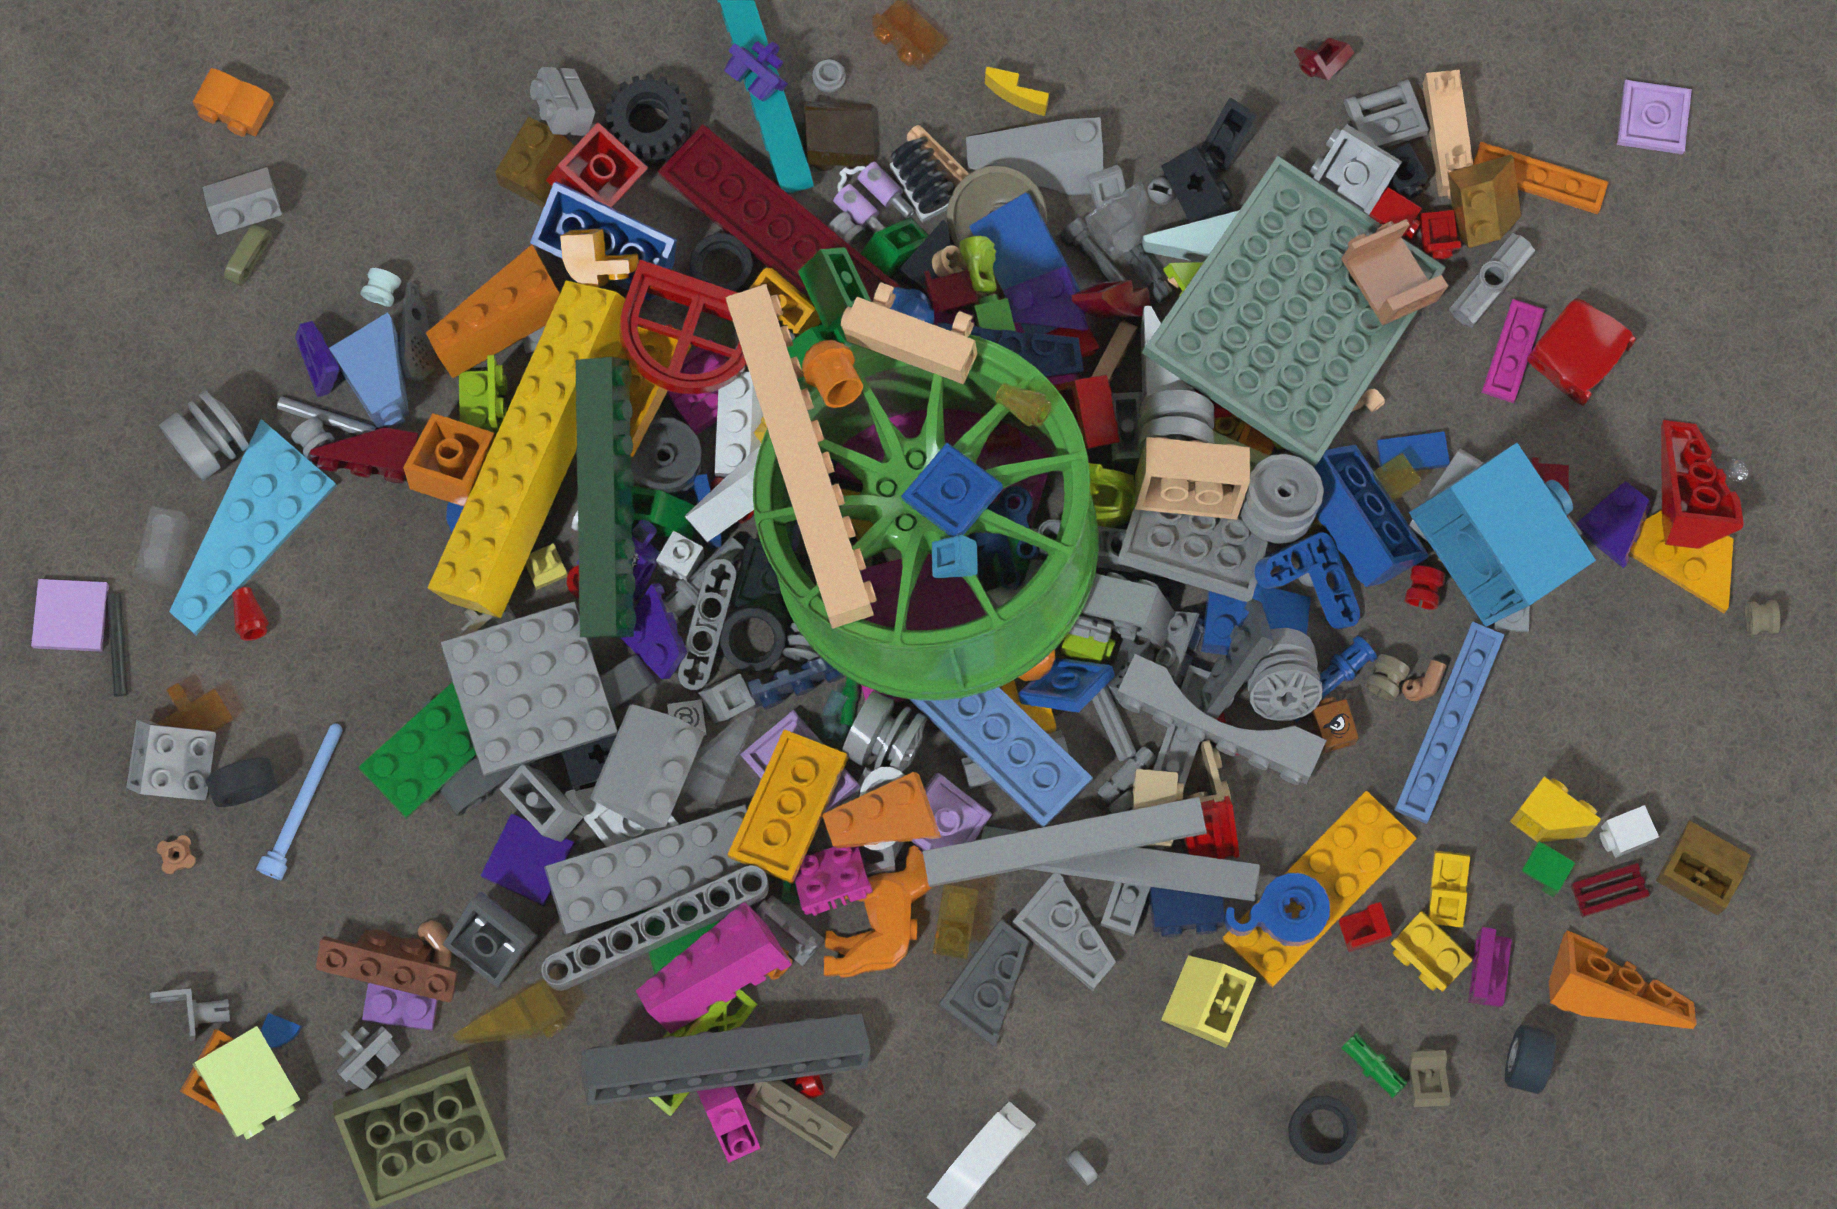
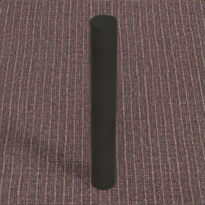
M120 594L107 595L113 690L114 697L128 696L122 603Z

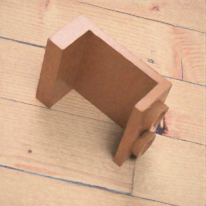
M1407 219L1396 224L1393 222L1385 223L1374 234L1366 236V234L1356 236L1349 241V248L1341 258L1382 325H1386L1437 302L1448 287L1442 275L1428 281L1401 238L1410 225Z

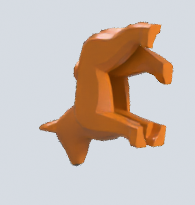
M917 845L909 847L906 856V867L903 871L882 872L867 878L873 892L867 894V898L856 901L864 902L869 923L873 930L849 938L839 937L833 931L826 930L825 948L844 955V958L824 956V976L848 978L865 972L895 968L906 957L910 940H917V919H910L911 903L933 888L928 884L923 852Z

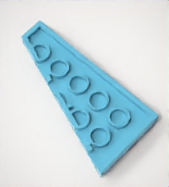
M262 419L255 430L249 447L245 451L169 611L194 635H197L232 598V593L245 585L337 487L334 481Z

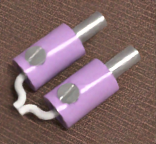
M872 162L866 167L857 166L851 170L845 167L839 173L842 179L838 183V194L833 202L843 212H847L857 225H861L863 228L868 226L874 233L885 228L876 219L879 211L851 184L842 188L847 179L846 173L851 175L862 171L858 176V180L885 207H889L892 204L906 218H909L915 210L901 197L903 189L876 162Z

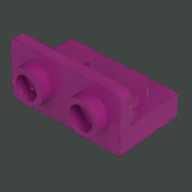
M1482 927L1476 934L1468 1003L1502 1007L1504 1005L1512 940L1509 937L1496 936V929Z

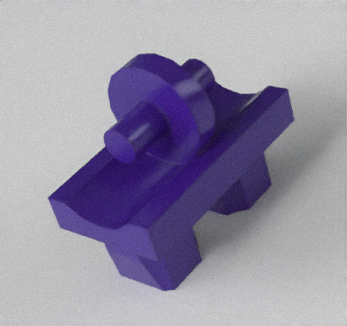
M757 41L752 47V50L759 54L757 58L743 46L739 47L736 43L729 49L733 56L728 61L724 71L738 82L744 79L750 69L756 73L758 77L748 90L759 100H767L776 89L783 91L788 85L786 81L767 67L771 64L778 70L783 64V61L776 56L780 47L775 42H771L765 47Z

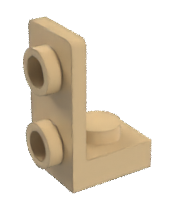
M1210 740L1202 741L1200 748L1213 795L1208 796L1207 792H1199L1188 796L1187 799L1200 797V802L1213 799L1215 802L1223 801L1224 797L1228 795L1231 799L1227 781H1220L1218 769L1222 768L1219 751L1217 748L1212 749Z

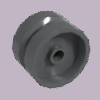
M659 417L652 420L634 456L631 457V471L634 477L633 486L661 490L679 499H682L694 490L693 481L695 476L701 475L702 452L697 435L688 425L674 418ZM664 458L666 462H662L659 459Z

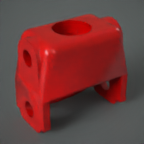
M1575 298L1566 306L1536 343L1534 349L1527 356V360L1532 367L1544 375L1557 389L1577 404L1579 403L1584 406L1592 395L1589 390L1597 385L1613 369L1624 351H1629L1633 346L1636 338L1629 329L1613 317L1595 309L1586 301Z

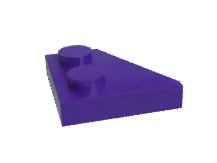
M1625 481L1580 519L1576 525L1585 538L1624 568L1629 561L1628 554L1632 544L1637 542L1640 535V526L1646 520L1650 511V501Z

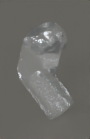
M1738 459L1715 464L1717 469H1723L1726 474L1725 481L1733 479L1735 482H1743L1749 475V469L1745 466V463Z

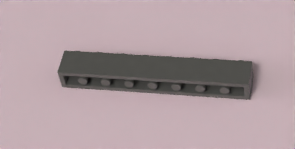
M844 1013L823 1019L806 1018L799 1022L785 1024L770 1023L762 1027H737L730 1031L716 1033L700 1032L693 1036L678 1038L668 1036L655 1041H631L617 1046H594L590 1049L582 1050L580 1071L587 1106L865 1069L868 1066L871 1048L862 1013L853 1015Z

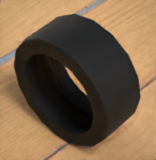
M725 233L708 235L699 241L691 252L689 262L691 277L711 283L703 275V260L713 250L728 249L736 253L741 260V274L732 283L717 286L737 293L746 291L752 283L754 264L750 249L734 235Z
M749 604L737 608L728 616L721 630L720 645L724 656L733 666L743 671L759 672L770 668L780 659L786 646L787 632L782 619L774 610L763 605ZM759 618L771 627L774 634V643L771 650L764 656L748 658L736 649L733 642V633L736 626L743 620Z
M262 757L242 760L227 765L211 773L206 779L216 807L236 806L269 794L278 786L270 760Z
M1314 1096L1302 1102L1292 1114L1288 1125L1289 1141L1294 1151L1303 1160L1315 1165H1330L1341 1160L1354 1146L1357 1137V1122L1351 1109L1341 1100L1331 1096ZM1325 1109L1339 1117L1343 1125L1344 1134L1337 1147L1329 1151H1318L1312 1149L1305 1142L1302 1136V1124L1309 1113Z

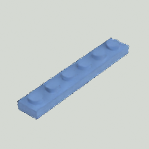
M1471 623L1394 811L1425 824L1429 821L1504 634L1478 623Z

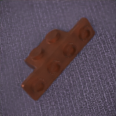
M365 929L357 944L326 936L322 937L316 962V969L319 971L448 1003L454 997L458 970L455 968L429 962L433 950L431 945L424 944L416 938L403 939L391 936L386 931L378 929Z

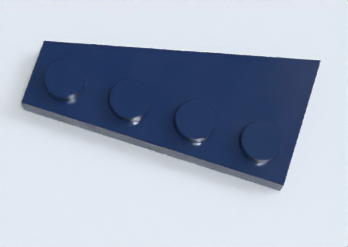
M938 322V327L952 330L953 325ZM973 326L970 333L971 335L995 342L1018 354L1035 366L1046 378L1082 374L1084 372L1080 343L1077 337L1040 333L1029 334L1012 330L984 329Z

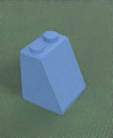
M387 312L329 349L341 373L378 429H397L405 423L404 418L409 416L404 371L400 362V338L393 320Z

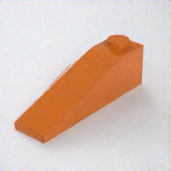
M1568 930L1565 932L1549 978L1551 1004L1556 1005L1561 1010L1571 1011L1587 1017L1694 1029L1697 1025L1693 1001L1659 980H1652L1648 984L1635 971L1636 966L1628 961L1625 962L1623 967L1605 957L1608 949L1601 944Z

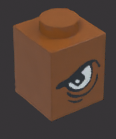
M1336 697L1321 700L1317 707L1312 710L1310 716L1316 736L1327 740L1322 749V754L1356 744L1359 737L1347 699L1337 701Z

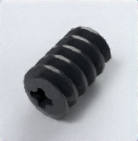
M927 137L908 141L891 154V158H894L893 166L900 170L899 176L902 180L906 181L907 190L913 192L912 199L919 203L918 208L922 214L934 212L947 205L953 196L948 195V192L954 187L953 182L941 183L947 176L946 171L935 172L941 165L940 160H928L935 152L933 148L922 150L928 143Z

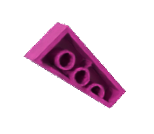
M743 902L657 974L648 979L636 990V993L647 1012L671 1034L708 1013L710 1005L715 1002L724 1001L726 1003L736 997L738 989L749 983L756 986L767 979L766 974L777 967L782 971L790 967L792 963L769 926L746 902Z

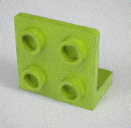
M487 355L488 371H466L459 375L460 422L494 432L496 437L507 412V407H504V398H501V395H507V377L504 375L503 365L497 364L495 355Z

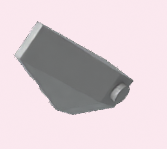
M1100 117L1066 119L966 137L968 170L976 171L989 166L1013 168L1028 176L1037 187L1056 190L1067 195L1091 194L1087 175L1103 170Z

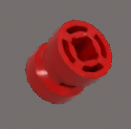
M1413 566L1410 574L1412 584L1406 590L1404 601L1409 605L1418 607L1420 600H1423L1421 608L1428 610L1437 609L1440 601L1438 590L1444 584L1445 573L1431 567Z

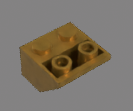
M1689 820L1656 881L1718 916L1726 909L1743 878L1751 855Z

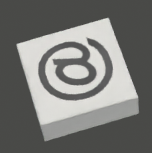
M702 699L667 704L669 715L678 717L705 732L704 736L706 735Z

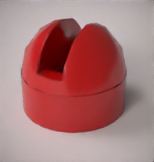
M820 1075L798 1077L796 1079L795 1086L802 1085L804 1089L799 1093L808 1099L816 1098L825 1093Z

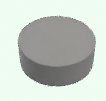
M1074 1150L1065 1158L1069 1166L1085 1185L1088 1186L1097 1179L1096 1171L1079 1151Z

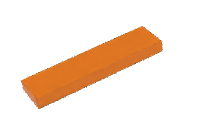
M1480 142L1473 165L1512 155L1514 157L1518 190L1598 215L1608 181Z

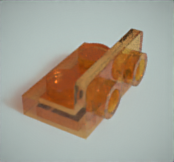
M896 0L882 15L876 13L872 17L873 34L882 44L887 45L890 43L898 50L896 52L897 56L908 67L914 65L919 70L923 69L948 44V40L904 0Z

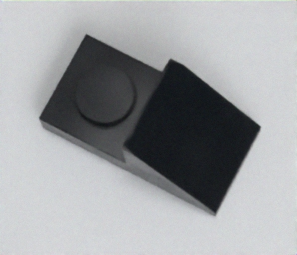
M1229 98L1203 143L1201 150L1205 153L1209 151L1215 159L1218 168L1223 172L1228 171L1244 143L1253 139L1259 115L1233 98Z

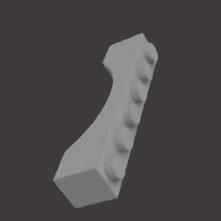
M1136 654L1130 663L1116 696V699L1121 701L1120 705L1127 710L1139 713L1140 710L1153 715L1152 719L1155 722L1166 727H1171L1172 724L1185 730L1184 734L1196 741L1210 740L1217 744L1216 748L1219 751L1230 756H1235L1236 753L1248 758L1250 765L1261 770L1271 768L1281 773L1280 777L1283 780L1295 785H1299L1300 782L1307 784L1327 741L1296 726L1279 730L1256 731L1236 728L1219 722L1203 713L1184 696L1174 683L1167 668Z

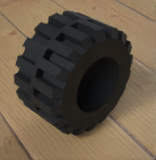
M646 74V79L640 80L639 75L632 77L631 84L628 85L624 81L619 85L620 93L614 90L611 94L612 103L608 102L606 107L608 132L642 163L645 164L646 161H651L652 167L659 166L658 160L664 158L665 163H667L672 154L676 153L690 138L689 132L691 133L692 124L689 104L687 105L685 94L683 92L679 93V86L674 82L668 85L667 78L660 76L657 81L654 80L653 74ZM645 108L659 109L669 117L661 129L652 133L639 132L632 128L629 123L635 113Z

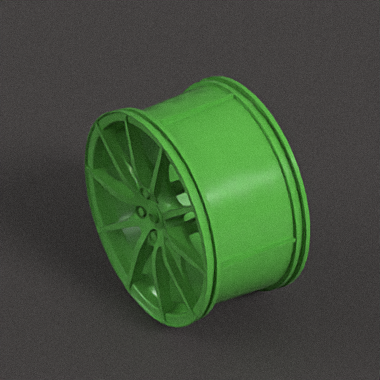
M971 334L968 338L975 340L978 354L964 384L857 344H853L848 348L853 352L855 358L853 367L861 379L863 389L861 394L852 403L844 407L832 408L825 404L816 387L806 383L805 377L799 382L801 390L808 388L814 408L807 411L811 421L818 420L824 437L823 441L818 442L821 453L828 451L831 459L842 464L863 484V490L859 495L843 496L845 504L839 506L842 518L849 516L850 519L866 520L873 524L852 549L860 548L863 560L887 549H896L902 555L903 569L895 628L861 619L832 629L818 584L815 586L809 579L792 550L793 529L797 519L768 428L764 434L755 465L753 507L759 538L767 559L778 577L781 594L799 632L809 645L841 674L860 685L900 698L914 700L965 698L993 690L1024 675L1043 661L1070 632L1090 595L1096 574L1099 553L1097 516L1090 493L1087 452L1081 431L1072 411L1054 385L1035 366L1011 350ZM943 409L986 414L953 446L975 464L988 436L1000 421L1017 428L1045 450L1050 457L1002 465L985 471L1001 482L1003 489L1033 475L1050 471H1061L1064 476L1065 496L1062 520L1056 540L1054 541L988 509H985L963 536L967 537L972 533L1003 534L1045 550L1049 554L1037 574L1020 592L995 610L977 576H964L963 579L973 590L986 615L948 628L906 630L910 597L928 554H932V542L950 538L948 534L905 503L901 497L945 445ZM927 410L922 430L915 438L904 437L888 419L912 411ZM875 424L885 455L881 461H876L868 456L842 447V445L859 432Z

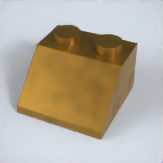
M528 116L495 171L498 184L544 208L552 188L545 180L575 145L563 135L552 134L549 126Z
M1512 155L1447 172L1452 210L1455 212L1457 234L1468 248L1500 240L1521 217L1514 157Z

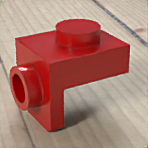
M1454 210L1428 212L1419 215V220L1422 222L1420 229L1423 252L1425 254H1433V259L1453 257V252L1461 249V241L1457 239Z

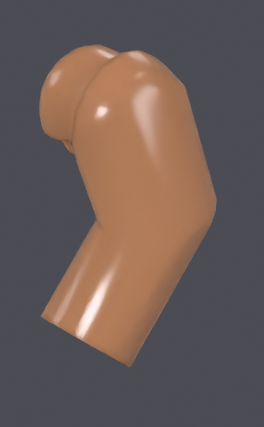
M1431 660L1424 677L1406 680L1402 685V692L1406 699L1418 702L1436 695L1447 666L1439 661Z
M437 921L423 922L418 928V935L421 940L428 941L435 949L433 963L450 967L452 952L442 945L449 933Z

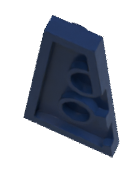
M819 658L801 666V672L794 673L793 670L788 671L786 669L775 673L774 677L768 681L769 683L761 685L760 680L756 679L748 682V687L755 702L754 707L763 706L766 710L783 702L781 697L793 692L796 696L804 695L814 690L813 684L826 679L828 683H832L844 678L845 675L833 668L823 658Z

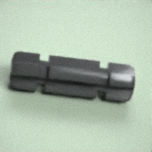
M1133 242L1123 249V257L1129 264H1133L1132 269L1145 287L1151 288V295L1156 302L1160 303L1166 300L1172 294L1171 287L1166 281H1162L1161 278L1163 276L1147 255L1143 256L1144 251L1137 242Z

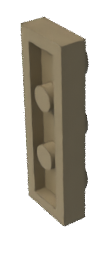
M780 1080L755 1083L746 1099L747 1103L834 1159L839 1154L853 1127Z

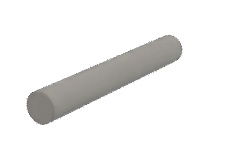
M283 396L280 397L277 404V409L306 419L319 417L323 424L355 435L378 430L375 426Z

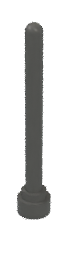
M1080 217L1072 221L1061 232L1060 236L1069 246L1073 244L1075 248L1080 247L1110 282L1126 280L1090 239L1089 227ZM1156 314L1160 323H1162L1163 320Z

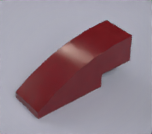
M1132 280L1101 282L1071 295L1072 302L1081 310L1101 319L1140 317L1143 315L1144 306H1151L1148 287L1133 288Z

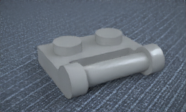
M1408 79L1398 82L1395 87L1356 99L1355 96L1344 99V105L1354 129L1374 140V145L1381 149L1427 135L1428 127ZM1398 99L1404 101L1403 105L1365 117L1362 114L1363 110Z

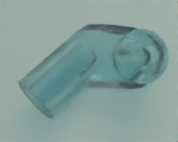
M833 689L824 706L821 719L824 735L829 740L833 738L841 742L844 740L848 728L845 724H841L838 721L848 696Z

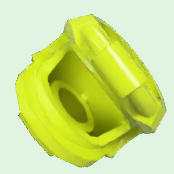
M1088 463L1090 493L1096 511L1098 526L1117 528L1130 522L1135 505L1134 475L1105 469L1100 464Z

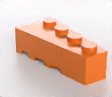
M532 244L428 330L426 335L437 356L451 377L454 378L486 360L487 355H495L546 326L560 291Z

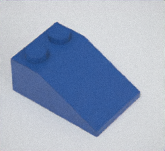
M1256 583L1252 598L1262 603L1270 630L1290 628L1307 635L1311 597L1276 588L1265 589ZM1212 591L1207 592L1201 652L1228 654L1232 640L1230 638L1231 632L1235 625L1242 627L1249 611L1244 609L1247 602Z

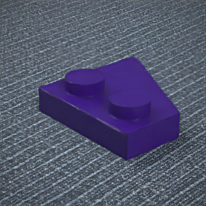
M1066 266L1003 290L1005 298H1008L1013 322L1069 328L1081 331L1089 329L1083 310L1072 302L1071 295L1077 292L1070 270Z
M309 321L299 324L295 339L318 398L331 393L340 369L325 343L321 331H318L314 322Z
M658 583L650 585L634 609L636 614L634 637H622L621 639L663 680L671 678L686 656L687 650L682 637L677 632V624L673 613H667L661 598V594L665 592Z

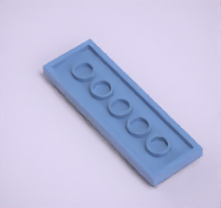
M999 687L985 693L958 699H909L1042 828L1046 827L1093 780V777Z

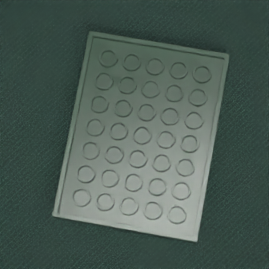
M1277 156L1149 340L1142 354L1315 467L1417 311L1386 325L1381 324L1341 258L1349 248V241L1360 234H1366V236L1374 234L1382 224ZM1403 239L1428 281L1443 273L1446 268L1444 265Z

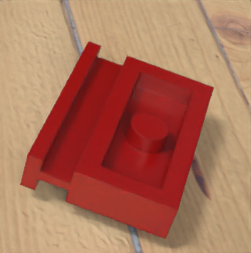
M1229 795L1225 796L1223 801L1215 802L1213 799L1201 802L1207 833L1184 838L1187 854L1225 860V857L1232 855L1235 858L1240 857L1233 804Z

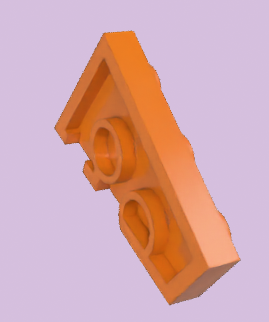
M916 772L905 775L822 814L832 845L836 848L876 845L892 841L906 842L921 838H942L920 775Z

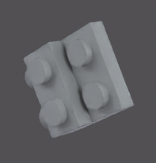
M1346 124L1342 130L1337 128L1334 130L1326 143V146L1331 149L1325 159L1320 156L1318 157L1309 174L1314 176L1313 179L1369 216L1402 161L1374 145V140Z

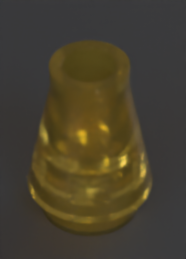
M1004 383L996 394V402L1007 408L1027 426H1041L1051 410V402L1046 399L1043 393Z

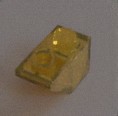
M944 884L932 954L967 960L978 898L977 889Z

